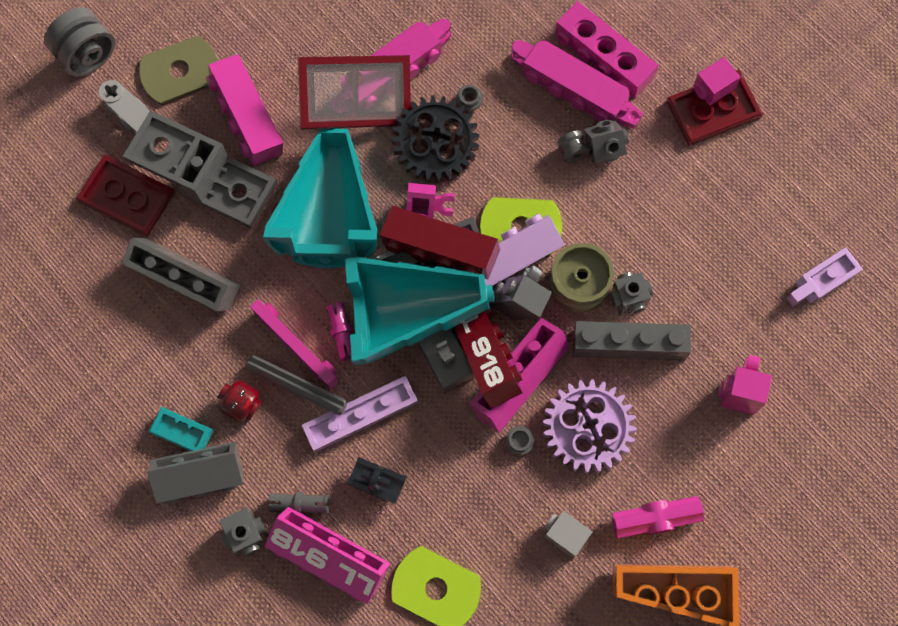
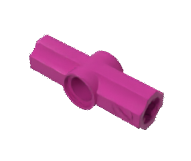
M696 496L667 502V500L655 501L641 505L640 508L612 513L611 517L616 538L619 539L648 533V535L659 534L674 530V527L703 522L704 511L699 497Z

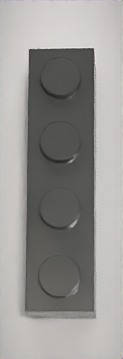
M131 238L121 264L216 311L230 310L240 287V284L147 238Z
M576 321L573 329V357L686 360L691 353L690 324Z

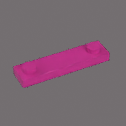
M257 299L250 306L253 313L330 391L338 384L335 376L337 373L336 369L327 360L322 363L277 318L280 314L269 302L264 305Z

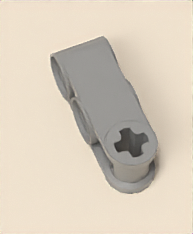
M109 80L102 83L99 88V96L105 102V106L129 131L136 135L150 112L149 109L119 82Z

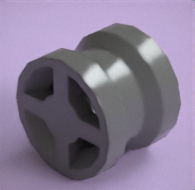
M580 130L569 132L557 141L559 149L564 151L563 158L566 163L576 162L587 156L590 152L589 146L583 143V134Z

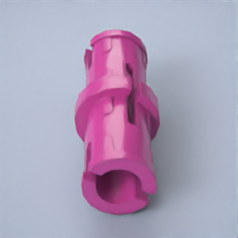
M337 302L335 303L336 309L335 307L333 308V304L328 305L326 309L333 328L331 335L336 340L340 361L349 360L348 355L351 356L350 335L353 333V328L348 324L344 303Z

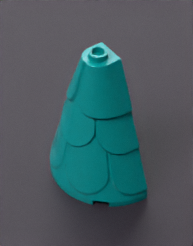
M320 129L299 162V169L283 192L282 199L267 222L263 238L267 245L280 256L284 253L292 256V262L317 268L346 267V258L364 256L369 258L375 251L378 233L368 202V193L361 177V166L348 129Z
M362 257L345 259L346 280L353 295L355 334L350 335L352 362L355 366L375 362L406 346H412L441 330L447 331L490 309L489 303L494 302L493 287L486 284L485 277L482 274L438 266L429 268L402 262L393 263Z

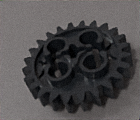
M432 95L429 103L421 97L419 106L413 101L410 102L411 111L403 108L402 115L404 118H396V124L399 127H393L392 133L397 137L392 138V144L398 147L394 149V155H402L399 158V165L408 163L406 167L407 173L413 169L416 170V179L421 174H425L426 182H429L431 176H435L436 182L440 183L441 176L444 175L448 181H451L452 172L458 177L461 176L460 167L468 170L470 164L467 160H475L476 155L472 151H478L479 144L474 141L479 140L480 136L478 133H473L477 129V123L469 124L473 116L472 113L464 116L465 106L463 105L456 109V100L451 101L448 105L446 104L445 96L441 98L440 102H436L435 96ZM425 119L432 124L428 128H423L420 145H423L427 151L418 154L413 150V147L416 145V137L412 136L410 140L408 139L405 142L404 140L410 135L407 125L412 128L413 133H418V122ZM454 125L458 129L454 139L456 142L461 141V138L467 137L461 144L464 154L459 150L458 145H454L452 149L453 157L444 159L439 153L443 150H448L451 133H448L444 127ZM434 135L439 136L438 143L432 142Z

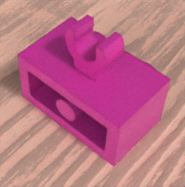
M748 355L743 368L736 367L731 374H727L725 381H721L718 390V397L722 398L721 407L754 415L767 403L772 375L757 372L760 363L759 357Z

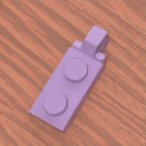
M844 248L802 275L795 283L798 289L790 293V296L786 299L793 307L805 299L809 303L815 300L818 301L859 274L863 269L848 249Z

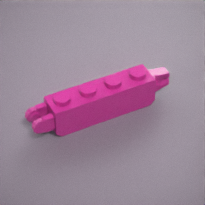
M444 18L434 22L429 27L423 22H416L371 56L410 55L411 80L425 65H431L438 60L441 54V47L451 37V23ZM359 71L362 75V81L358 85L359 112L371 110L376 106L378 100L385 95H391L395 92L394 71ZM344 75L341 77L340 82L341 91L328 103L333 113L353 112L352 86L346 83Z
M517 39L511 45V59L523 68V75L529 82L540 84L547 88L550 94L558 98H564L575 109L579 111L584 110L593 115L594 119L598 122L615 120L618 124L633 130L640 122L643 112L628 101L630 94L627 87L547 41L537 42L534 47L524 42V40Z

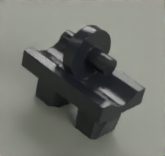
M358 457L347 485L396 505L407 477Z

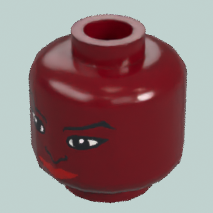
M236 380L231 386L226 383L217 396L221 400L219 410L239 423L245 421V419L250 421L262 403L259 400L260 394L258 390L241 380Z

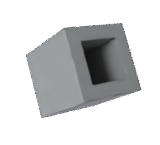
M565 511L559 517L553 514L544 527L549 531L545 538L573 559L592 533L590 529Z

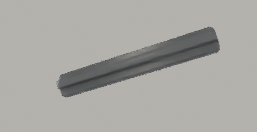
M252 356L247 362L246 367L250 372L337 415H341L347 407L345 399L266 360Z

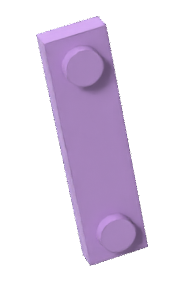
M406 376L347 403V407L341 415L330 411L303 424L302 427L313 451L317 452L417 404L418 400Z

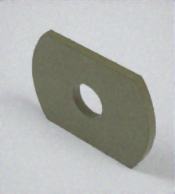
M195 36L142 56L140 79L148 95L154 101L163 105L207 88L208 64L217 62L218 59L211 46L201 37ZM179 62L187 64L189 70L184 77L175 78L170 74L171 67Z

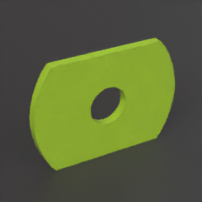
M492 197L483 210L480 231L481 234L497 238L499 241L502 239L500 234L511 229V224L515 219H528L540 213L541 217L550 216L561 236L562 219L559 209L553 200Z
M422 546L414 549L402 560L392 582L393 603L438 626H463L474 614L481 592L479 575ZM433 578H440L447 585V593L440 600L430 599L425 591L426 584Z

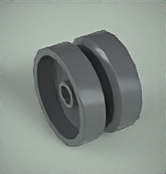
M85 7L73 8L61 14L51 23L44 35V45L55 59H58L68 74L75 77L85 76L96 71L111 57L115 49L116 40L105 26L101 25L94 13Z

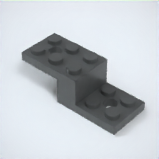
M151 110L123 155L125 161L172 182L181 196L251 229L277 185L275 178L228 157L222 143ZM161 141L169 143L165 151H155L157 143ZM238 187L247 189L246 195L242 198L233 197V192Z

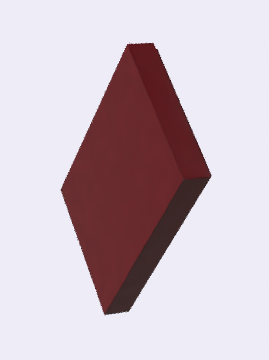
M740 69L736 70L741 77L736 89L710 106L705 100L697 96L694 87L667 97L666 103L688 147L762 118L763 113Z
M104 154L76 200L148 237L175 194V190Z

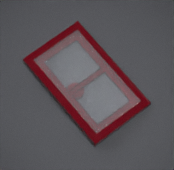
M410 55L297 57L301 130L398 126L396 118H404L402 109L405 108L411 111Z

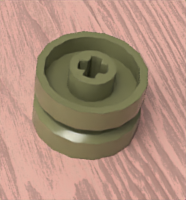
M576 243L564 248L556 256L551 270L550 291L555 301L564 309L575 313L590 312L600 307L607 299L614 279L613 263L607 253L592 244Z

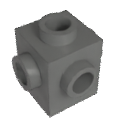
M604 120L599 122L597 126L584 129L586 144L590 149L589 155L595 163L602 161L611 162L617 160L620 156L627 155L626 144L629 143L627 131L625 128H621L615 120Z
M633 272L619 275L610 291L611 301L614 307L618 308L620 316L627 313L633 315L644 311L651 300V296H653L649 280H644L642 272L634 275ZM634 289L635 293H631L629 290Z
M246 507L220 520L225 534L221 535V538L228 551L233 550L235 554H243L244 557L258 552L260 550L259 545L265 543L263 534L267 532L260 517L255 519L249 508ZM246 531V535L242 537V533Z

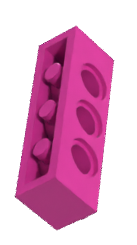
M579 1L556 22L555 35L561 44L571 47L576 51L581 60L591 63L596 67L597 71L627 87L630 96L634 99L656 77L659 67L657 63ZM584 33L589 35L590 37L584 38L581 37L579 34ZM605 49L610 53L603 54L599 50ZM625 65L630 70H623L619 66Z

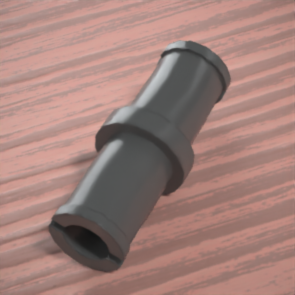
M296 492V494L271 493L269 501L281 502V504H269L270 512H283L287 507H290L301 514L303 512L328 514L330 506L318 505V503H330L329 495H304V492Z

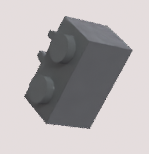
M532 265L531 268L525 267L521 276L498 281L493 286L494 302L489 304L515 321L539 318L552 292L536 283L542 274V270Z
M451 329L447 331L441 330L418 342V346L444 394L474 379L467 356L464 355L460 347L462 344L456 329L452 331Z

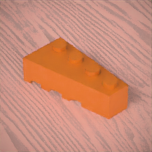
M612 564V595L618 598L723 626H739V578L737 567Z

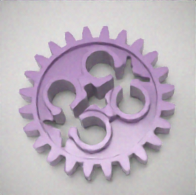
M591 379L588 387H585L582 380H579L578 389H575L569 383L567 385V394L562 390H558L557 395L560 400L550 399L549 403L554 409H545L544 414L551 418L542 422L543 426L550 428L543 433V437L552 438L547 444V448H557L553 457L557 458L563 455L565 457L562 463L563 466L567 465L570 461L573 462V471H576L579 465H582L585 474L589 472L590 466H594L595 471L600 473L601 464H604L610 470L612 468L611 459L620 463L622 458L619 452L627 455L630 450L625 444H633L635 441L634 438L628 435L637 431L636 427L629 425V423L636 419V416L627 415L632 405H622L625 395L616 398L614 396L616 387H613L609 392L605 391V382L599 388H596L593 379ZM582 393L584 394L582 404L584 408L594 401L600 403L603 407V412L599 414L592 413L589 408L584 413L587 422L595 424L593 433L599 441L602 438L601 429L604 427H611L616 433V438L612 440L606 439L603 444L604 448L610 449L613 452L602 451L598 455L597 460H595V446H592L587 452H581L575 445V442L579 439H585L590 444L595 440L591 430H584L583 428L586 421L582 413H578L576 417L578 422L574 426L566 425L562 419L563 415L573 414L575 410V405L566 403V401L577 402Z

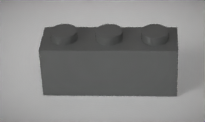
M236 442L152 459L147 470L156 503H174L183 497L192 495L202 497L211 491L220 489L224 491L233 490L239 485H243L244 470Z

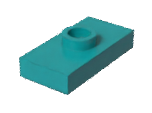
M164 407L160 408L148 433L187 451L206 448L214 432L213 429Z

